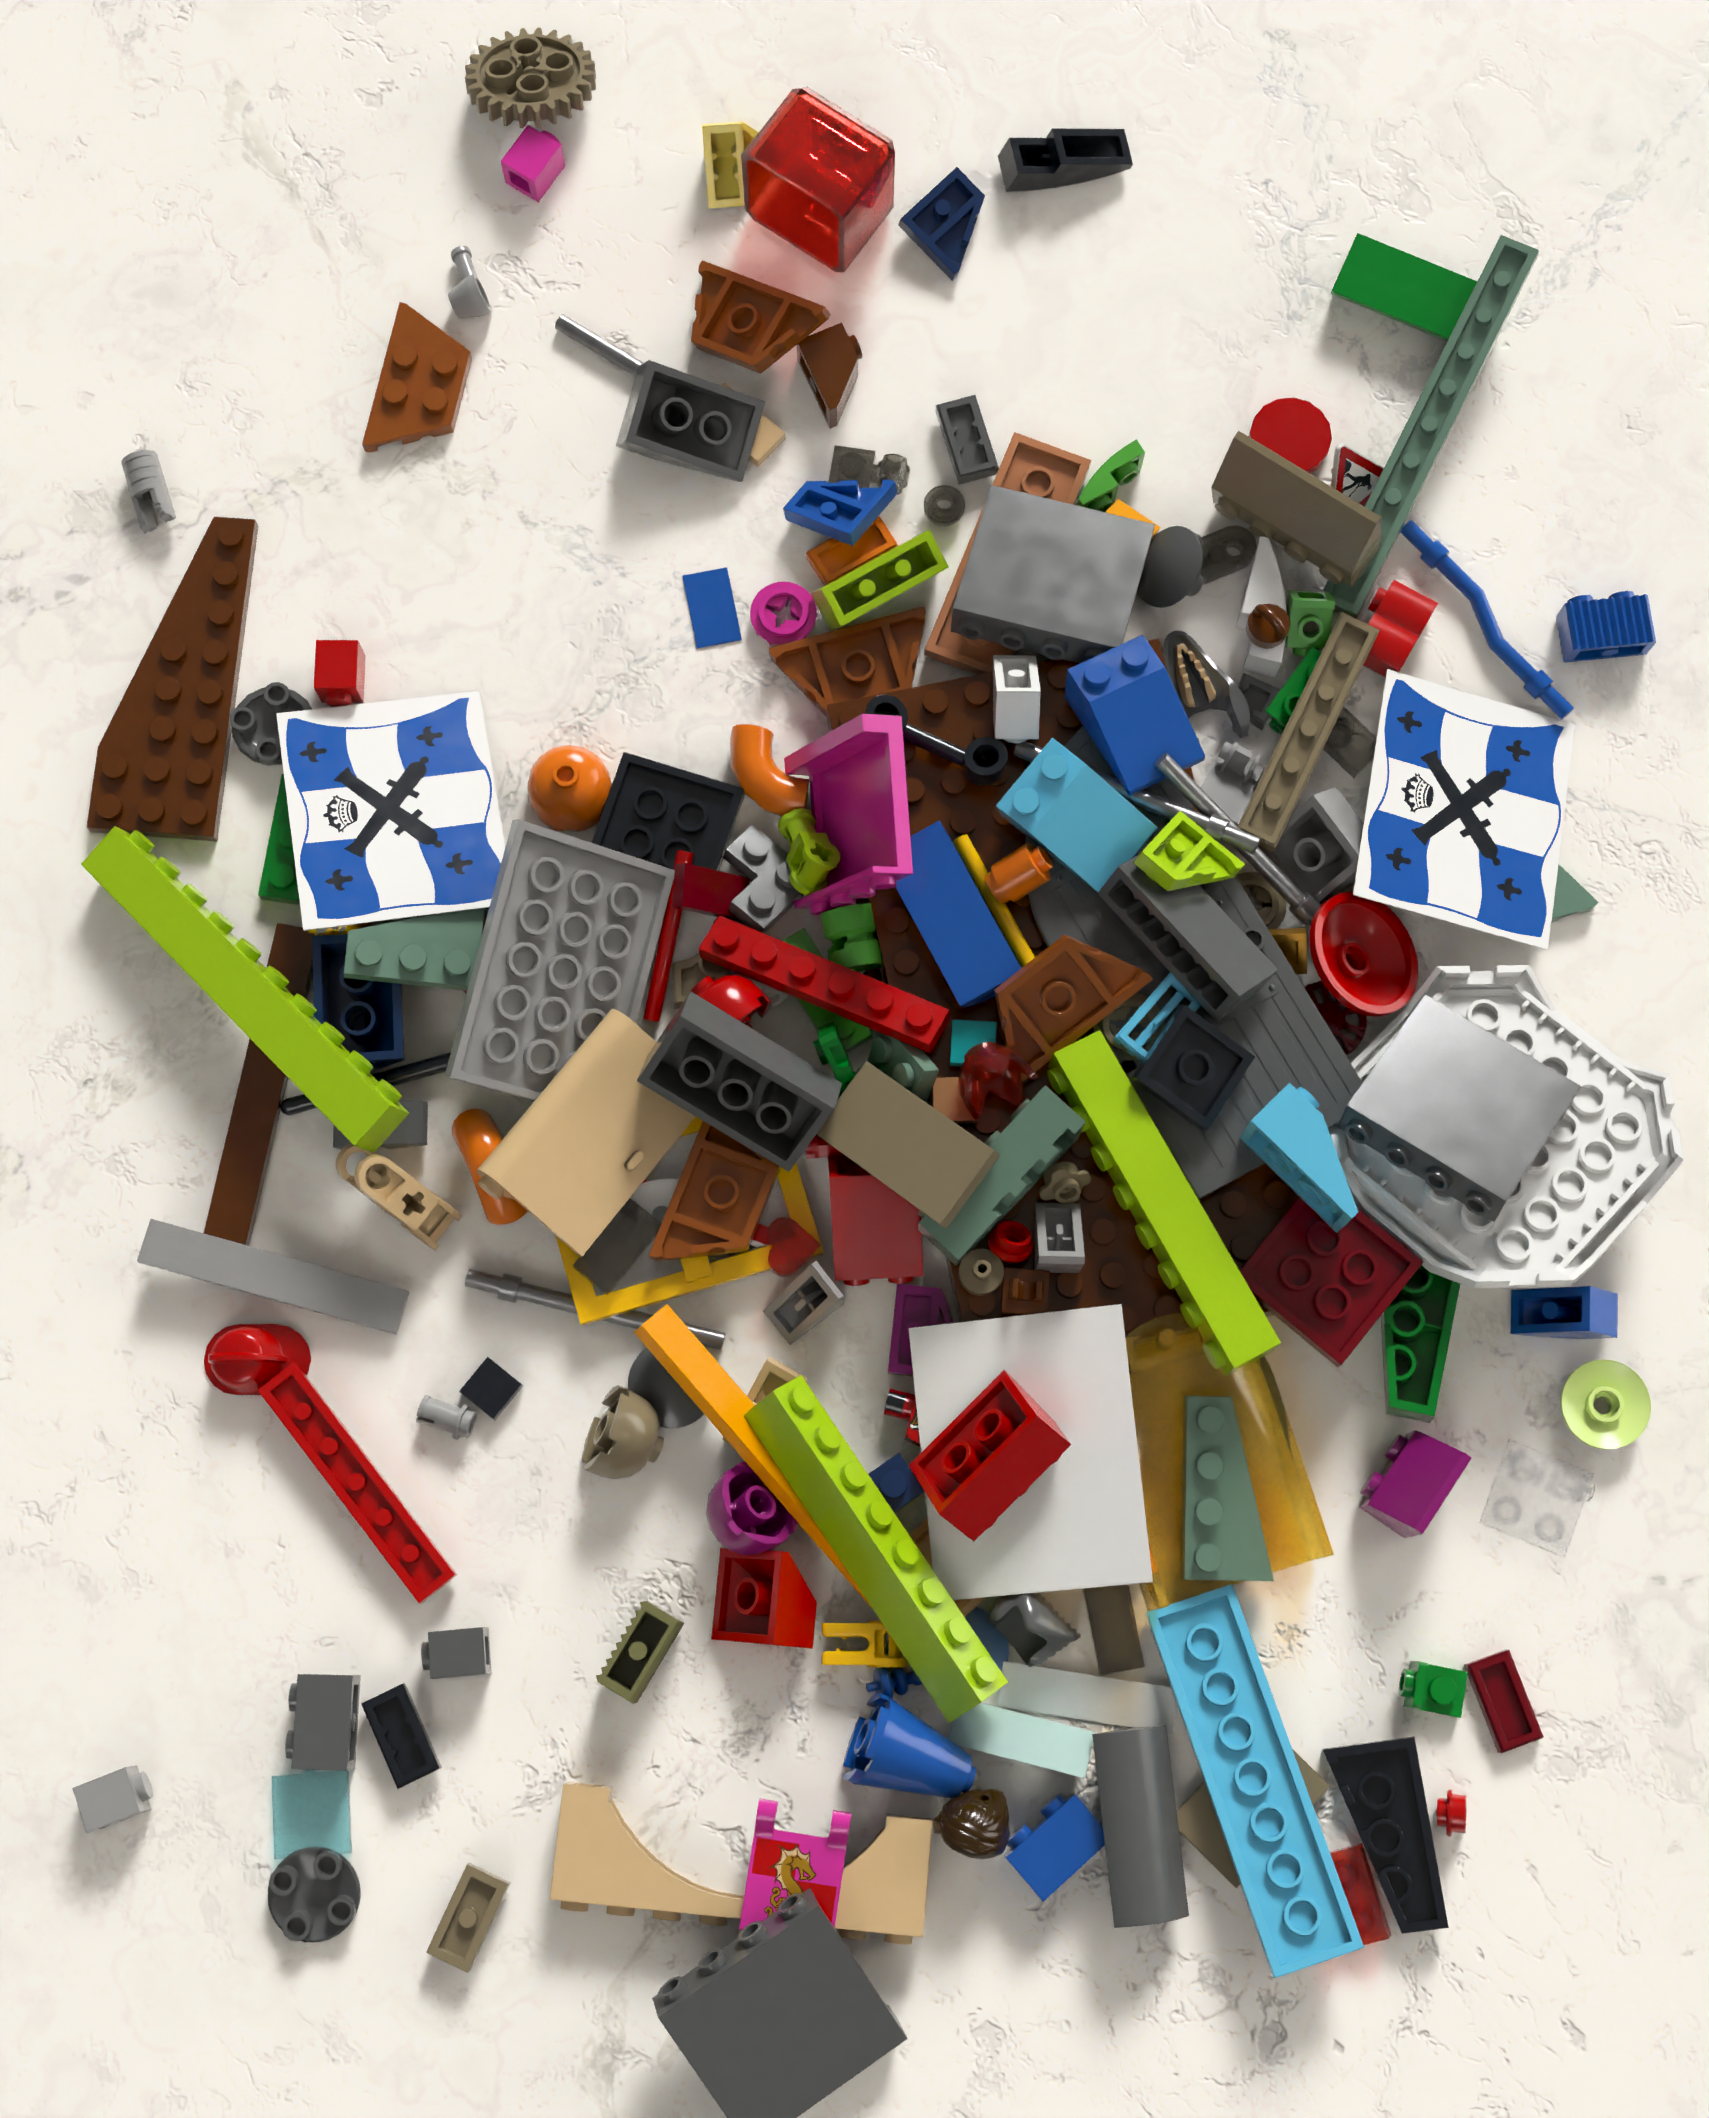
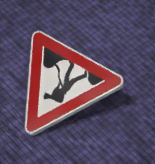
M1339 443L1335 447L1333 468L1331 469V487L1365 507L1384 467L1350 447Z

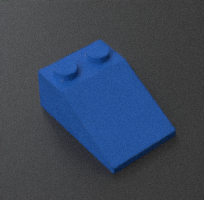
M1144 635L1138 636L1067 669L1065 699L1129 796L1166 779L1154 766L1155 761L1164 753H1168L1183 770L1205 760V754L1167 670Z

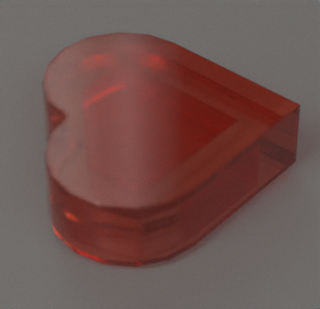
M787 1217L777 1218L770 1224L767 1232L768 1244L771 1247L768 1255L769 1268L778 1276H792L812 1257L821 1244L793 1219Z

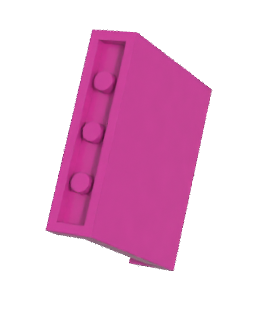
M860 714L784 758L785 774L809 776L811 812L816 820V833H826L830 843L840 853V861L837 867L830 870L826 877L827 886L795 901L794 908L810 909L811 915L820 916L823 912L837 907L855 905L857 898L876 896V890L894 888L897 886L896 881L913 874L902 716Z

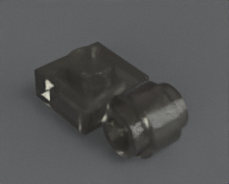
M835 445L828 482L837 483L840 481L858 480L859 488H871V483H877L878 487H881L882 480H892L896 483L897 495L902 493L903 488H906L908 485L910 467L907 465V459L898 454H886L883 456V460L879 461L878 465H876V451Z

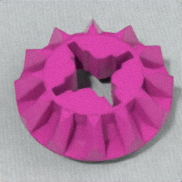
M791 582L772 583L761 589L752 601L750 608L752 625L757 636L760 635L770 646L804 639L815 628L817 618L815 601L811 594L798 584ZM790 602V614L795 619L793 621L786 619L783 625L781 624L778 628L777 615L772 612H782L784 607H787Z

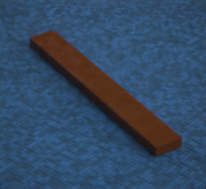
M277 923L267 967L269 965L274 967L286 977L289 984L285 988L293 996L298 993L307 999L313 974L312 936H315V934L309 933L307 930L303 931V927ZM249 1039L204 1228V1234L249 1246L281 1111L280 1105L283 1101L288 1077L251 1039Z

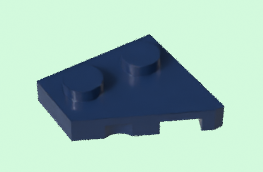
M956 167L900 219L898 226L953 281L957 277L985 195Z

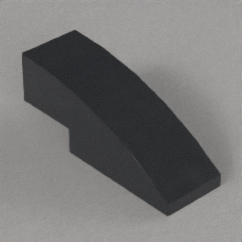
M1052 128L1046 138H1009L998 155L1006 192L1041 190L1083 183L1128 170L1133 165L1124 129Z

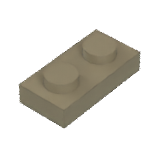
M468 1863L426 1953L468 1973L476 1960L511 1882Z

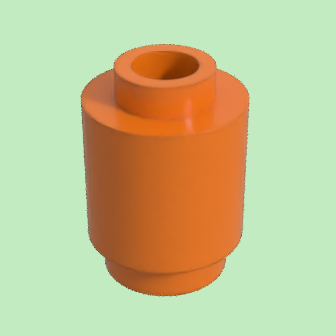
M1025 843L991 866L992 871L985 875V880L990 891L1002 904L1010 900L1016 902L1051 879L1049 870L1053 868V863L1041 846L1034 847L1030 843Z

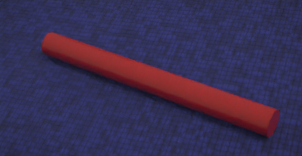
M677 850L673 870H675V864H692L694 853ZM674 880L662 922L643 1019L660 1022L683 910L672 907Z

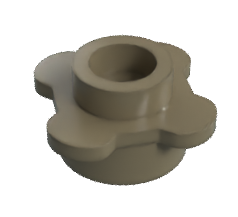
M1071 1162L1056 1163L1044 1173L1045 1186L1039 1190L1040 1197L1045 1201L1056 1199L1061 1203H1074L1080 1198L1083 1186L1090 1183V1174L1085 1170L1078 1171L1077 1166Z

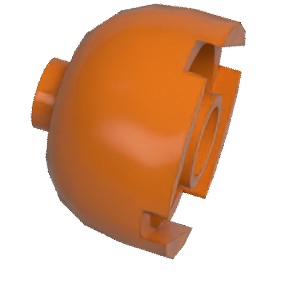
M564 745L554 747L538 758L531 768L527 790L531 807L541 822L556 831L564 832L563 829H577L579 832L588 830L599 822L612 782L608 769L596 754L584 747Z

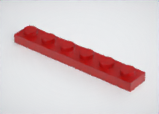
M720 915L698 948L700 958L928 1053L932 1052L951 1019L950 1010Z
M293 1362L258 1389V1392L419 1604L425 1602L457 1576V1573L297 1363Z

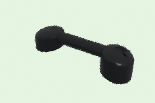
M888 694L878 695L867 704L865 714L902 716L903 741L962 766L963 775L974 785H991L1004 774L1008 753L1007 748L1001 741L990 737L978 738L964 749L908 724L907 709L903 702Z

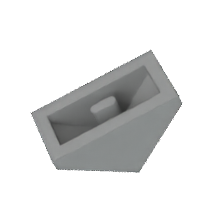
M1035 1202L1034 1270L1050 1271V1273H1079L1085 1262L1080 1203Z
M815 1261L778 1295L763 1312L788 1344L791 1345L844 1304V1295L818 1262Z

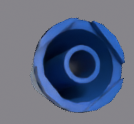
M876 1692L868 1700L866 1705L873 1707V1710L868 1719L859 1716L855 1724L843 1766L850 1768L851 1772L843 1774L844 1780L856 1785L951 1799L959 1796L961 1792L965 1793L970 1790L975 1779L976 1767L972 1766V1756L889 1696Z

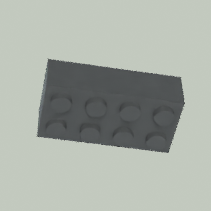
M691 991L647 1055L637 1082L788 1172L834 1111L842 1083Z

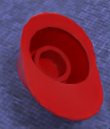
M237 1324L227 1326L213 1336L206 1347L204 1356L205 1372L211 1383L223 1393L233 1395H261L258 1389L293 1362L298 1364L306 1376L311 1363L309 1345L303 1336L289 1326L278 1324Z

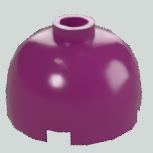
M745 1461L740 1462L721 1475L708 1494L706 1517L710 1530L717 1541L724 1547L740 1555H757L766 1550L771 1551L785 1542L798 1525L794 1517Z

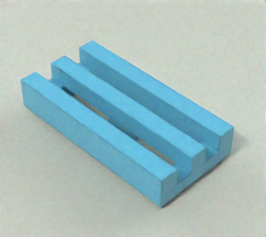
M1170 972L1113 1038V1041L1118 1045L1122 1044L1127 1049V1053L1132 1057L1135 1055L1142 1062L1148 1053L1142 1046L1184 997L1191 1001L1188 1007L1194 1012L1201 1005ZM1172 985L1178 990L1176 994L1134 1041L1128 1036L1130 1032Z

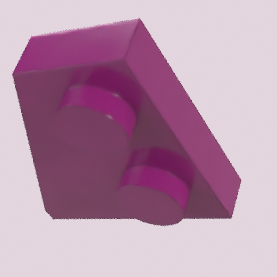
M897 1284L888 1374L913 1376L909 1328L953 1323L941 1288Z

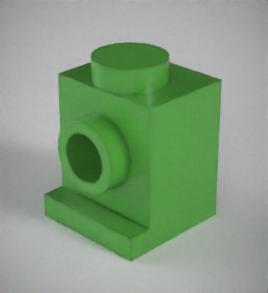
M1287 590L1286 613L1289 616L1290 628L1285 639L1286 647L1293 648V654L1306 656L1313 646L1317 650L1324 648L1331 633L1332 615L1335 609V600L1330 592ZM1314 621L1317 623V629L1314 632H1303V626L1307 622Z

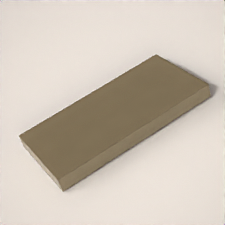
M867 1061L841 1094L834 1111L816 1134L945 1229L948 1228L1000 1157L995 1150Z

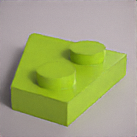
M1181 811L1170 820L1133 862L1150 879L1156 881L1167 891L1231 879L1245 865Z

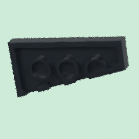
M1415 1737L1324 1748L1323 1752L1401 1933L1449 1928Z

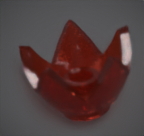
M984 1042L972 1047L965 1054L964 1062L959 1071L958 1091L966 1108L975 1120H978L982 1114L988 1092L1016 1106H1020L1023 1102L1021 1073L1027 1075L1031 1080L1038 1078V1075L1031 1066L1015 1051L1002 1045H996L994 1042Z

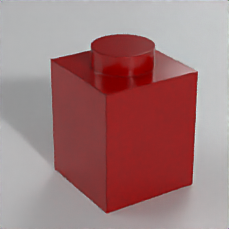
M316 640L314 690L322 703H326L331 707L351 705V703H364L366 655L358 640Z

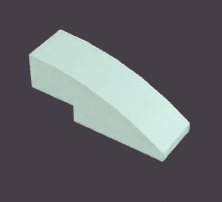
M980 1703L952 1721L948 1739L956 1745L1085 1778L1093 1745L1092 1734H1095V1732Z

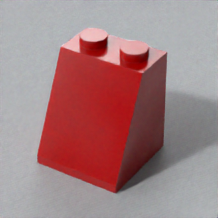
M845 1155L829 1156L828 1168L835 1281H844V1284L849 1286H861L870 1283V1279L888 1278L890 1283L902 1284L912 1282L914 1277L924 1276L922 1234L918 1231V1224L921 1221V1217L918 1215L920 1210Z

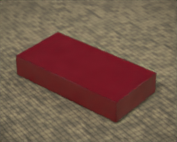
M675 864L672 907L715 917L720 915L728 919H738L728 909L731 901L749 885L750 879L692 864Z
M1509 1649L1464 1664L1498 1753H1504L1544 1738Z

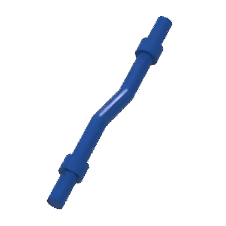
M1413 520L1406 523L1400 533L1422 553L1420 556L1422 561L1431 569L1437 568L1469 600L1489 648L1525 683L1523 688L1534 699L1539 697L1561 720L1568 716L1574 707L1551 685L1554 681L1543 670L1536 671L1504 639L1483 589L1448 556L1450 551L1439 540L1434 542Z

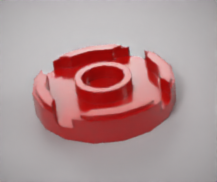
M1294 397L1276 399L1264 405L1254 417L1248 436L1310 474L1315 472L1323 463V460L1328 455L1332 441L1330 423L1323 412L1309 401Z

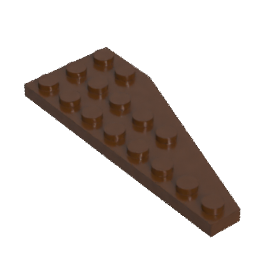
M213 517L98 746L87 820V828L91 833L108 834L116 826L130 834L137 830L147 837L218 841L232 733L230 715L235 709L259 527L255 519Z

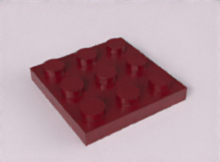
M1298 1197L1239 1271L1254 1297L1261 1305L1336 1367H1339L1345 1362L1423 1262L1358 1208V1213L1336 1233L1301 1197Z

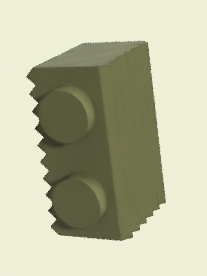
M648 1601L640 1602L641 1609L635 1610L636 1617L630 1619L632 1625L626 1626L627 1633L622 1634V1641L616 1643L617 1650L611 1651L612 1658L606 1659L607 1666L601 1667L602 1674L596 1675L598 1683L633 1704L639 1701L684 1625V1622Z

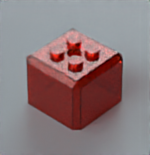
M809 87L792 89L741 154L746 212L754 221L834 272L844 273L894 208L895 149L893 140Z

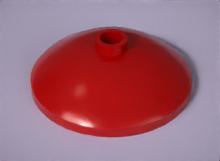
M1353 892L1338 894L1324 902L1313 917L1309 935L1313 964L1324 986L1340 1003L1362 1015L1380 1017L1389 1015L1402 1008L1411 999L1418 980V960L1412 939L1401 920L1385 904L1354 896Z

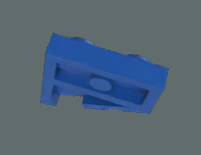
M847 480L837 483L806 481L783 507L785 519L853 546L898 494L896 483L892 480H882L881 487L859 488L858 480Z

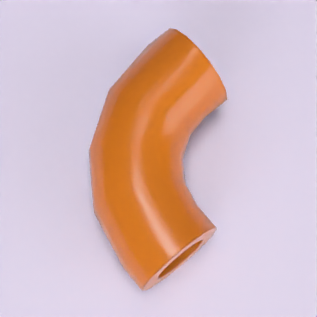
M739 724L733 726L730 737L731 768L744 793L763 810L779 816H783L794 809H806L809 779L787 775L776 766L772 758L774 734L770 730L757 725Z
M474 1108L462 1112L453 1122L451 1128L452 1136L468 1167L486 1218L490 1223L496 1225L515 1222L527 1213V1210L515 1199H510L503 1195L499 1200L493 1198L478 1185L481 1177L477 1173V1169L502 1141L503 1137L491 1115L485 1110Z

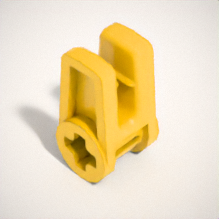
M867 1621V1623H822V1635L824 1637H842L844 1640H848L849 1637H864L868 1640L869 1646L864 1651H842L840 1648H837L836 1651H825L821 1656V1665L908 1667V1661L906 1658H903L902 1652L889 1633V1654L886 1655V1633L888 1631L881 1621Z

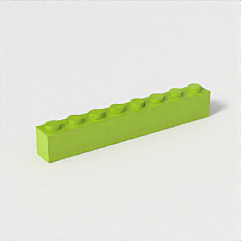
M1099 1030L1053 1053L1048 1065L1050 1070L1047 1071L1051 1086L1057 1094H1064L1071 1109L1086 1122L1082 1132H1086L1093 1145L1091 1147V1154L1095 1163L1101 1171L1107 1170L1115 1183L1113 1192L1118 1203L1124 1210L1130 1209L1138 1223L1135 1225V1230L1139 1240L1146 1249L1152 1248L1160 1262L1158 1271L1163 1282L1169 1289L1175 1288L1183 1302L1180 1305L1183 1317L1192 1329L1198 1328L1206 1342L1203 1345V1349L1210 1364L1215 1369L1221 1368L1226 1377L1273 1352L1281 1344V1341L1102 1032Z
M802 1375L772 1391L744 1414V1417L949 1723L982 1703L1008 1683Z

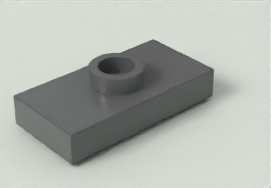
M976 395L936 405L935 412L958 484L997 475L999 470L998 463Z

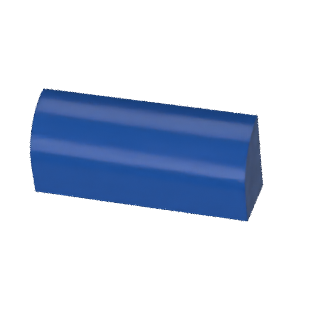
M939 820L910 836L913 874L896 881V889L960 1007H969L995 997L994 989L1019 971L1021 966L947 831Z

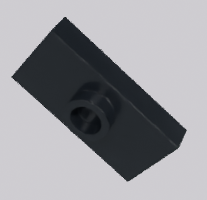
M406 1683L400 1684L361 1703L397 1789L442 1768Z

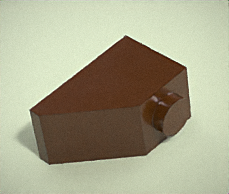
M842 323L809 335L797 344V361L830 429L836 427L840 421L858 378V360L863 357L855 335L848 336Z

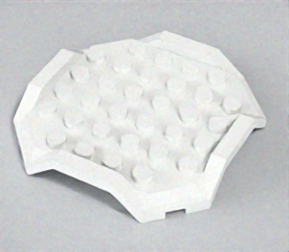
M1497 965L1494 971H1470V966H1437L1405 1009L1351 1062L1362 1082L1371 1072L1423 996L1427 995L1579 1084L1581 1088L1561 1121L1558 1122L1505 1203L1495 1222L1485 1216L1472 1213L1457 1199L1445 1192L1434 1190L1424 1179L1405 1168L1391 1164L1384 1155L1366 1144L1353 1141L1346 1132L1338 1128V1124L1334 1125L1328 1130L1356 1207L1423 1262L1422 1266L1429 1272L1470 1288L1570 1287L1596 1263L1639 1216L1684 1161L1680 1131L1675 1129L1672 1112L1675 1101L1671 1076L1669 1073L1625 1062L1554 1006L1529 965Z

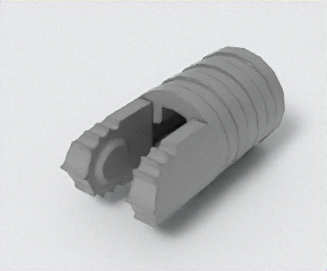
M140 450L126 455L122 459L121 465L139 526L145 534L157 529V521L155 520V513L152 507L153 503L157 514L166 523L176 519V515L158 454L151 450Z

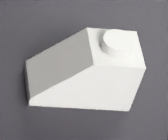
M993 655V723L995 739H1004L1010 743H1022L1028 739H1039L1041 690L1036 655Z

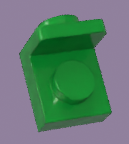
M1410 1661L1409 1669H1403L1399 1682V1696L1405 1697L1403 1707L1461 1718L1468 1672L1420 1661Z

